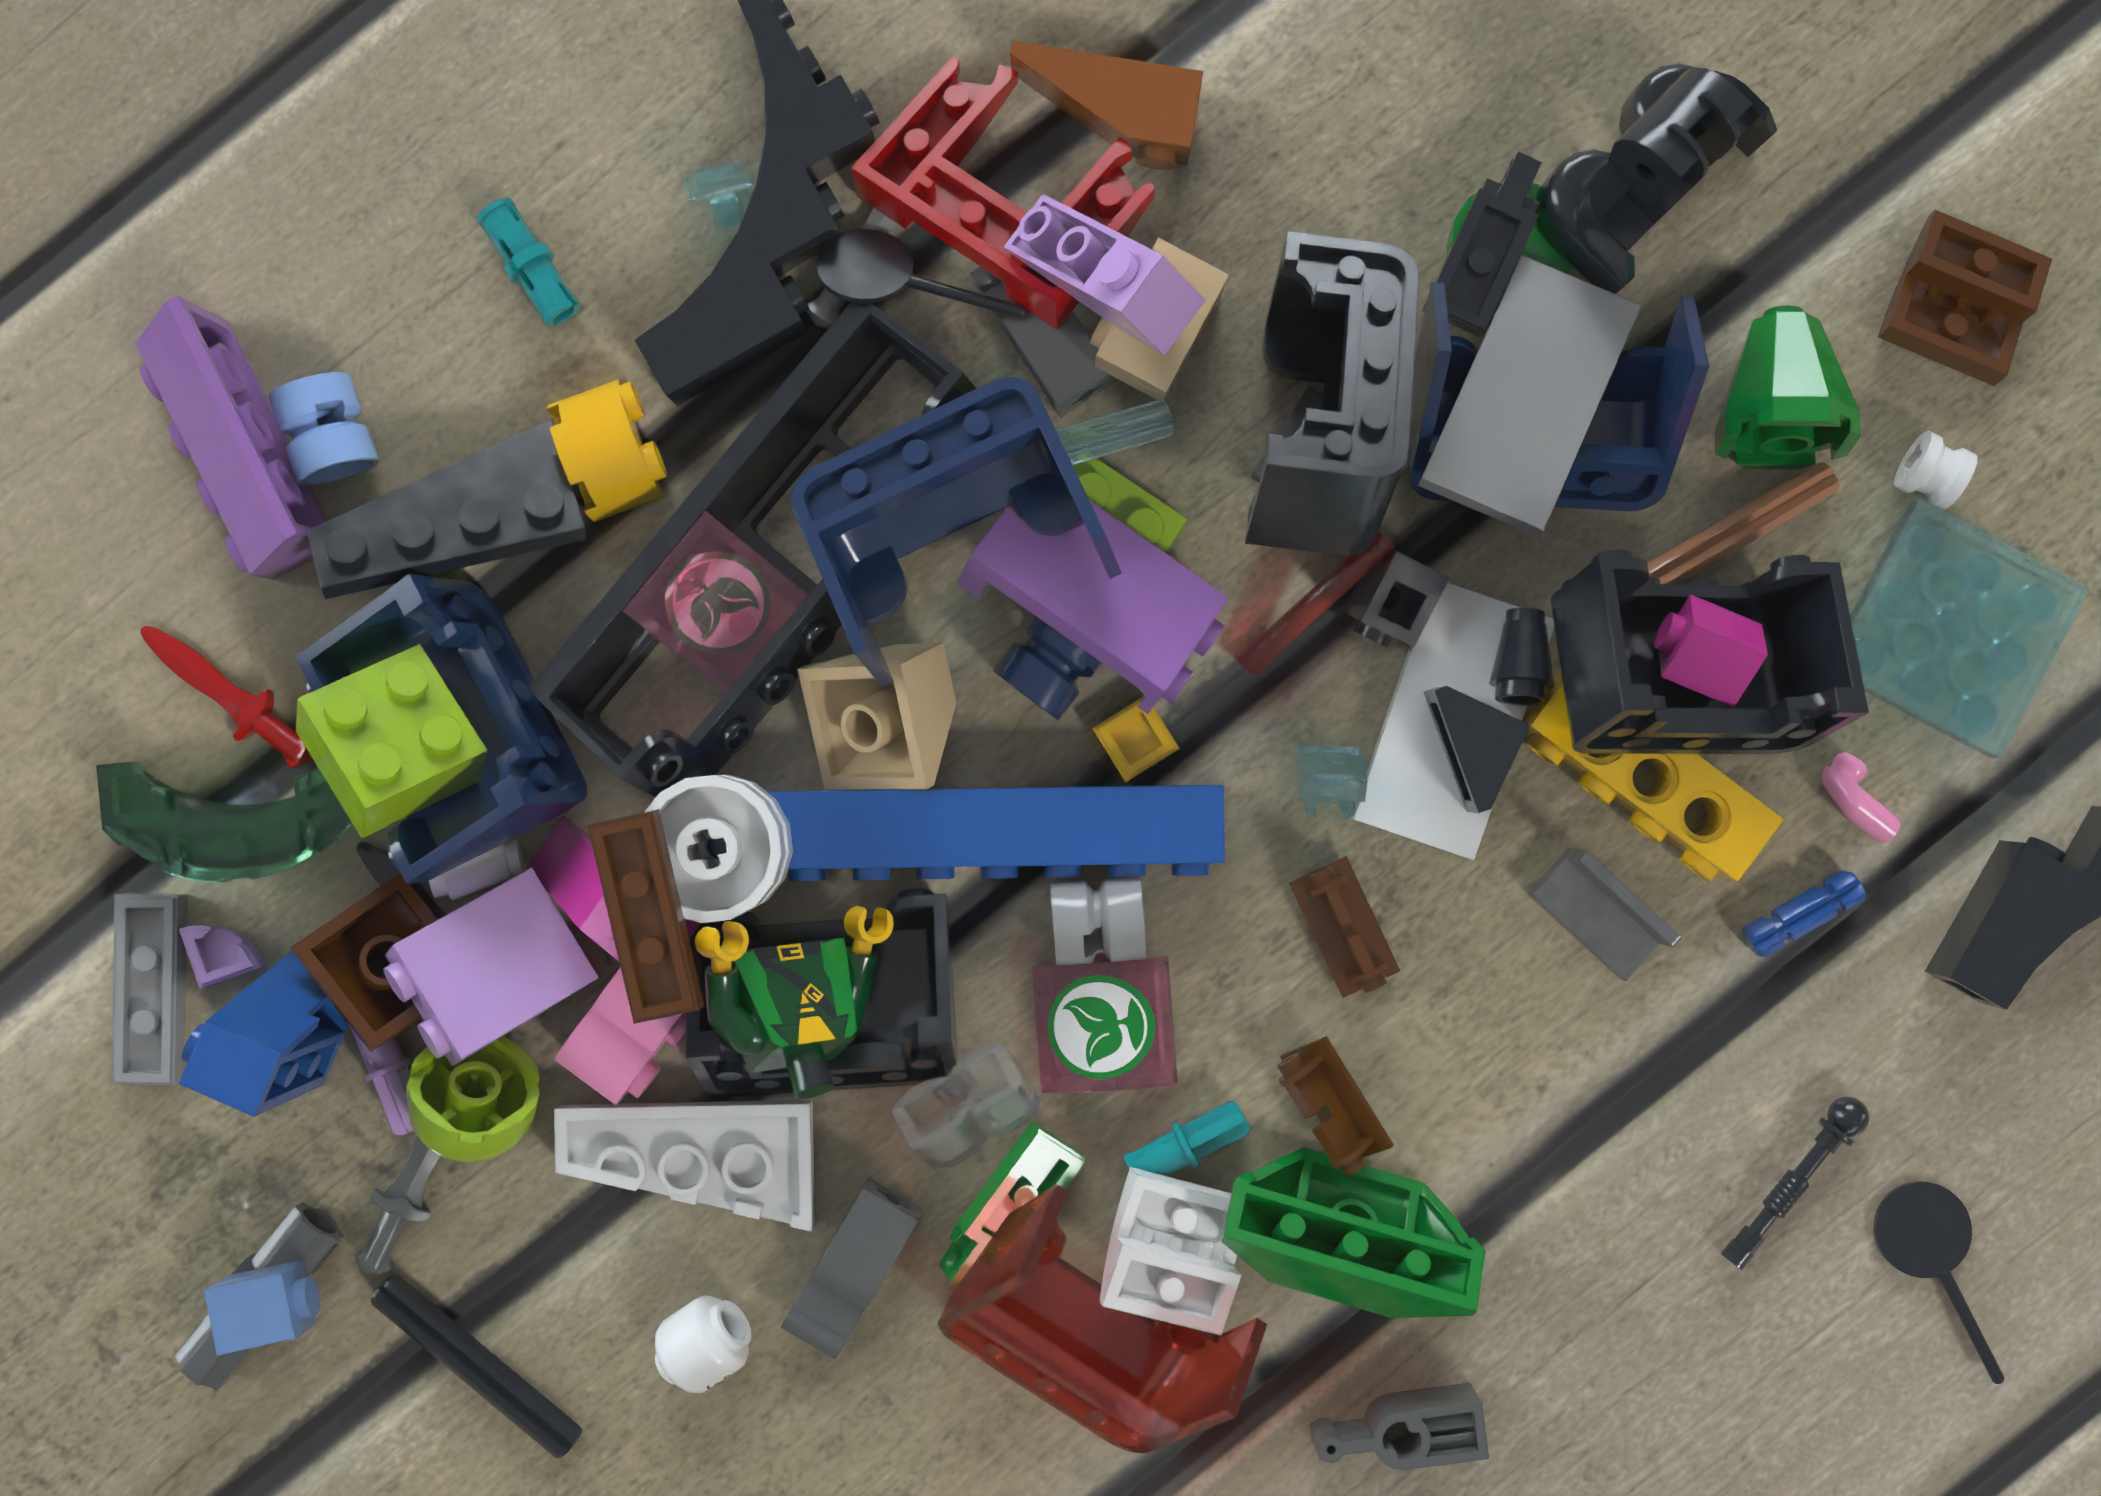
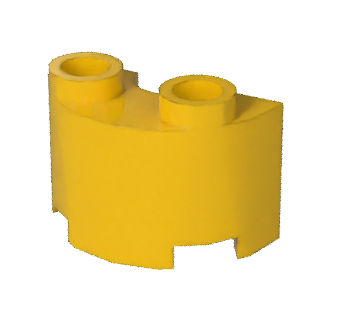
M618 379L547 405V409L556 425L550 427V431L558 456L570 485L578 483L585 503L584 511L594 523L665 497L659 480L668 476L667 470L656 443L651 441L643 444L639 435L636 420L646 417L639 393L632 381L623 384L622 379Z

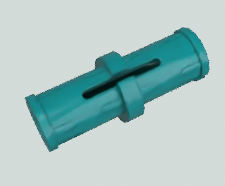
M502 198L486 206L478 214L476 220L492 240L506 263L503 269L512 283L520 284L523 291L526 292L534 304L545 326H557L573 317L580 310L581 304L569 287L566 286L552 263L554 254L546 243L538 242L535 235L532 234L524 222L511 198L506 200Z

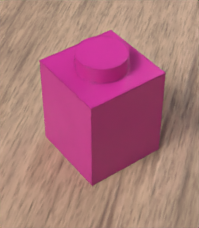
M1691 594L1678 614L1670 612L1665 617L1654 642V647L1659 650L1661 677L1732 707H1735L1768 655L1762 624Z

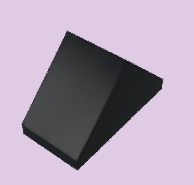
M1448 686L1424 691L1423 693L1466 812L1481 813L1490 810L1530 725Z

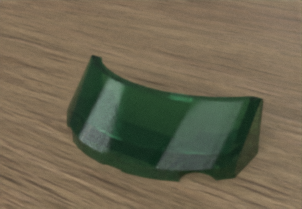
M140 762L96 765L102 830L118 845H126L143 858L156 864V869L187 879L217 883L229 882L232 879L250 878L252 880L278 874L298 866L322 852L352 824L319 768L311 773L294 777L295 796L262 804L236 805L212 802L180 792L145 771Z

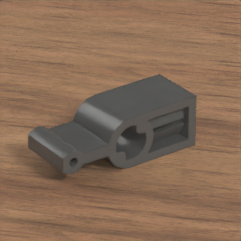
M981 266L969 273L972 282L980 294L1016 303L1006 296L1005 282ZM1026 310V315L1023 318L993 311L1015 350L1060 418L1113 384V376L1095 367V358L1099 349L1090 344L1091 337L1074 311L1070 313L1057 330L1028 310Z
M868 1177L785 1317L781 1328L836 1359L919 1222L922 1208Z
M1470 1382L1387 1393L1378 1396L1369 1404L1363 1419L1332 1422L1328 1418H1319L1310 1423L1312 1441L1319 1460L1329 1463L1339 1461L1343 1455L1375 1451L1376 1455L1385 1465L1400 1470L1489 1459L1482 1401ZM1404 1422L1408 1432L1399 1439L1390 1440L1386 1429L1394 1423Z

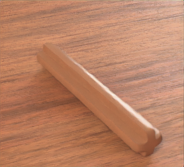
M1819 462L1648 562L1650 577L1660 579L1661 584L1684 583L1833 495L1840 488L1839 480L1831 467L1825 462Z

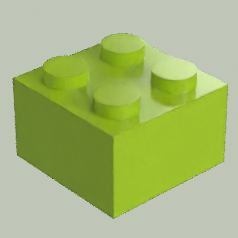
M420 644L297 698L296 732L361 838L375 833L481 780L487 749Z

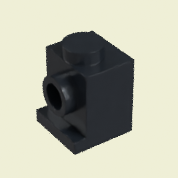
M1374 541L1368 550L1372 555L1343 611L1358 620L1354 631L1385 647L1389 646L1393 637L1415 647L1450 577ZM1391 590L1390 599L1386 603H1384Z

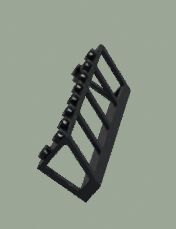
M851 302L527 688L622 781L654 797H657L661 791L685 778L716 775L734 753L739 752L749 743L754 729L771 708L790 694L795 680L799 676L797 669L808 665L815 656L823 653L831 645L836 631L842 625L823 579L816 584L757 534L759 523L820 451L828 450L833 455L838 456L852 449L838 438L837 432L897 360L906 361L936 386L925 403L922 415L977 389L962 371L872 303L860 304ZM747 546L806 595L807 598L736 681L702 651L689 646L675 633L666 615L665 590L675 569L695 554L707 551L735 553L740 547ZM664 642L726 694L688 739L671 730L663 729L648 735L633 748L601 721L600 714L659 643Z

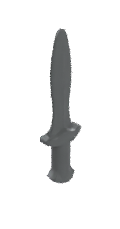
M417 1135L405 1167L396 1181L385 1192L377 1188L372 1190V1200L384 1211L367 1246L355 1253L356 1263L368 1274L380 1275L392 1269L391 1253L407 1220L425 1221L431 1216L429 1209L422 1208L423 1193L427 1180L441 1156L427 1148Z

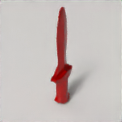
M152 626L141 628L140 633L144 641L168 668L193 688L212 698L231 715L238 725L237 731L233 734L234 740H244L256 733L284 755L288 768H301L313 760L297 732L271 713L274 705V693L271 689L261 691L258 696L246 692L234 685L211 662L178 638Z

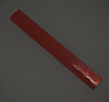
M1379 529L1374 543L1366 551L1345 557L1237 657L1241 666L1252 676L1260 672L1395 547L1391 539Z

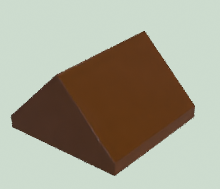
M399 873L293 945L290 950L368 1050L373 1052L424 1020L411 998L402 1002L391 988L384 973V968L390 965L385 955L394 944L438 919L411 884H406L402 874Z

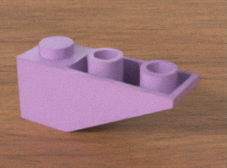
M1042 194L1034 207L1024 215L1019 227L1004 246L1009 253L1115 327L1163 355L1168 352L1206 301L1163 255Z

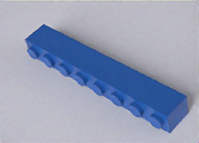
M1224 785L766 791L778 801L790 823L793 854L788 868L789 881L827 880V869L852 868L853 880L891 879V868L916 867V879L955 878V867H980V878H1017L1018 866H1044V877L1069 878L1082 877V865H1108V876L1136 877L1146 876V864H1171L1172 875L1202 876L1210 875V863H1225ZM723 838L709 839L707 849L710 855L719 859L717 855L727 852L726 842Z

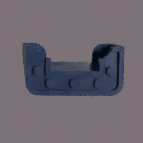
M408 574L295 656L306 678L307 691L310 693L420 644L487 749L480 782L407 816V819L391 828L388 833V855L393 866L402 874L406 884L432 880L566 813L584 801L587 796V784L552 713L527 690L534 681V678L493 600L484 590L467 581Z

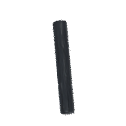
M393 1274L389 1276L374 1292L370 1301L377 1310L552 1456L559 1459L562 1458L578 1441L582 1433L581 1426L400 1275Z

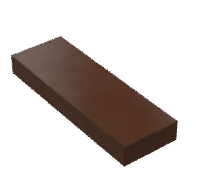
M659 809L587 825L633 1023L636 1024L700 1010L704 1007L703 997Z

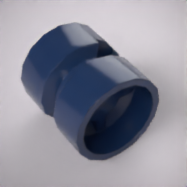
M1034 615L1025 627L1029 636L1026 643H1013L992 671L1059 721L1080 693L1076 680L1079 677L1091 678L1102 662Z

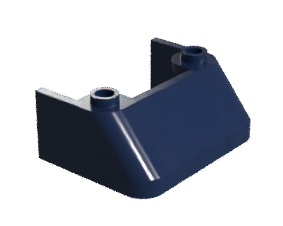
M1431 282L1415 357L1409 469L1411 485L1419 495L1431 500L1453 501L1420 487L1418 484L1478 350L1469 340L1450 335L1445 285L1439 282ZM1681 296L1664 348L1634 347L1621 352L1554 507L1639 511L1653 506L1665 495L1709 369L1694 297Z
M1018 377L996 379L833 457L803 473L792 490L791 503L794 513L853 652L882 687L894 682L870 625L894 614L902 606L906 598L908 589L907 579L898 559L1016 503L1027 526L1041 535H1060L1084 524L1109 578L1111 579L1122 574L1106 534L1037 390L1028 381Z

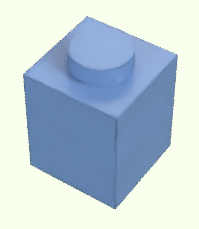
M304 1260L228 1275L204 1290L217 1356L293 1340L317 1323L316 1315L320 1309L319 1289L315 1279L312 1276H307Z

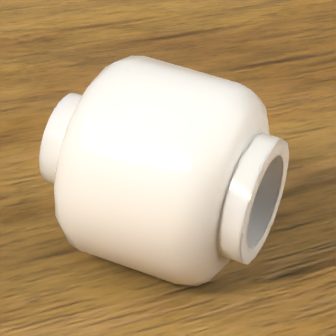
M707 1295L691 1301L663 1320L656 1331L655 1364L660 1375L667 1382L675 1384L686 1392L700 1394L709 1390L745 1365L751 1341L749 1322L740 1308L731 1301H722L717 1297Z

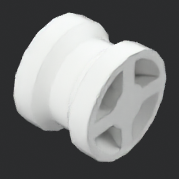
M1930 430L1926 431L1915 440L1903 457L1894 478V486L1905 493L1918 491L1926 495L1927 501L1931 506L1941 511L1946 510L1955 503L1969 484L1977 465L1978 456L1965 448L1952 450L1944 445V440L1941 436Z

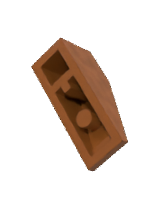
M1012 40L1010 62L1011 68L1018 71V78L1110 145L1120 136L1130 145L1132 156L1137 157V163L1151 169L1170 170L1175 167V163L1188 164L1203 71Z

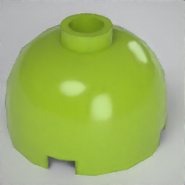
M504 1036L454 1066L450 1064L445 1055L436 1058L426 1047L414 1059L406 1088L410 1126L427 1148L445 1159L473 1163L488 1161L512 1149L528 1132L533 1122L540 1096L538 1067L523 1047Z

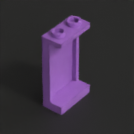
M1092 501L1090 503L1122 574L1111 579L1084 524L1060 535H1041L1027 526L1016 503L1007 507L972 552L956 583L976 597L980 595L988 583L1142 690L1145 696L1137 707L1148 714L1161 697L1172 704L1193 674V671L1184 665L1193 651L1203 657L1223 630L1225 625L1215 618L1229 598Z

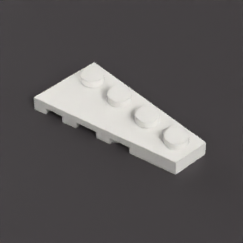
M813 1100L623 1103L617 1105L570 1104L559 1105L554 1109L555 1173L632 1191L642 1189L671 1196V1200L696 1205L698 1202L733 1210V1214L758 1220L760 1217L785 1222L789 1223L790 1227L810 1232L815 1227Z

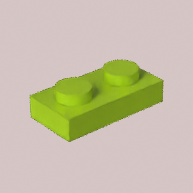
M1082 449L1072 465L1088 499L1166 553L1188 519Z

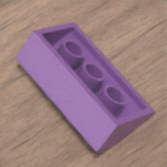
M179 295L166 301L135 343L145 363L139 368L141 377L152 395L159 401H164L173 419V422L168 424L169 433L178 449L186 457H192L202 479L197 481L198 491L207 507L214 514L221 515L230 533V536L225 538V543L232 559L241 570L249 571L250 575L274 580L314 560L307 530L328 520L312 487L296 483L286 453V446L289 444V441L285 434L279 432L271 405L229 321Z

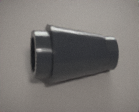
M1512 608L1506 611V622L1503 625L1489 684L1495 687V700L1500 703L1521 706L1545 704L1548 702V690L1555 687L1547 626L1545 624V612L1543 610Z

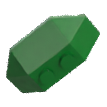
M1304 1147L1271 1161L1253 1172L1249 1171L1240 1175L1234 1180L1221 1242L1268 1282L1389 1318L1473 1316L1477 1312L1485 1250L1474 1237L1469 1238L1455 1216L1425 1183L1366 1165L1356 1173L1345 1176L1340 1168H1332L1327 1154Z

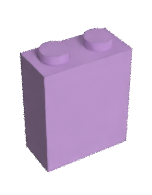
M533 868L528 869L397 942L385 955L390 965L384 968V973L391 988L402 1002L410 998L412 999L424 1019L422 1023L418 1024V1030L422 1039L436 1058L445 1055L452 1066L577 993L599 978Z

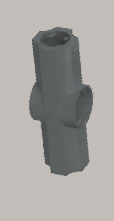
M301 1202L294 1206L258 1253H253L246 1258L231 1275L304 1260L307 1276H312L322 1266L323 1261L338 1246L337 1244L344 1235L339 1231L337 1222L321 1209L310 1207ZM207 1315L194 1329L189 1339L182 1344V1348L174 1357L181 1366L180 1371L197 1385H205L217 1391L226 1384L254 1348L217 1356L209 1315Z

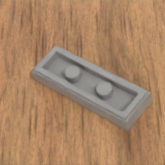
M115 894L111 1085H179L178 1083L184 1072V1061H182L181 1057L184 1049L186 948L179 929L186 927L187 894Z

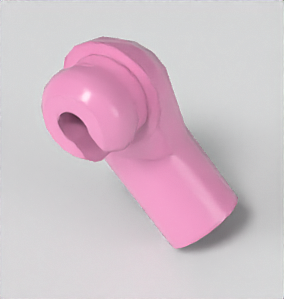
M1847 752L1838 753L1830 767H1823L1821 773L1822 785L1852 823L1876 842L1883 843L1889 841L1897 834L1901 824L1900 819L1858 785L1859 781L1867 774L1866 765Z

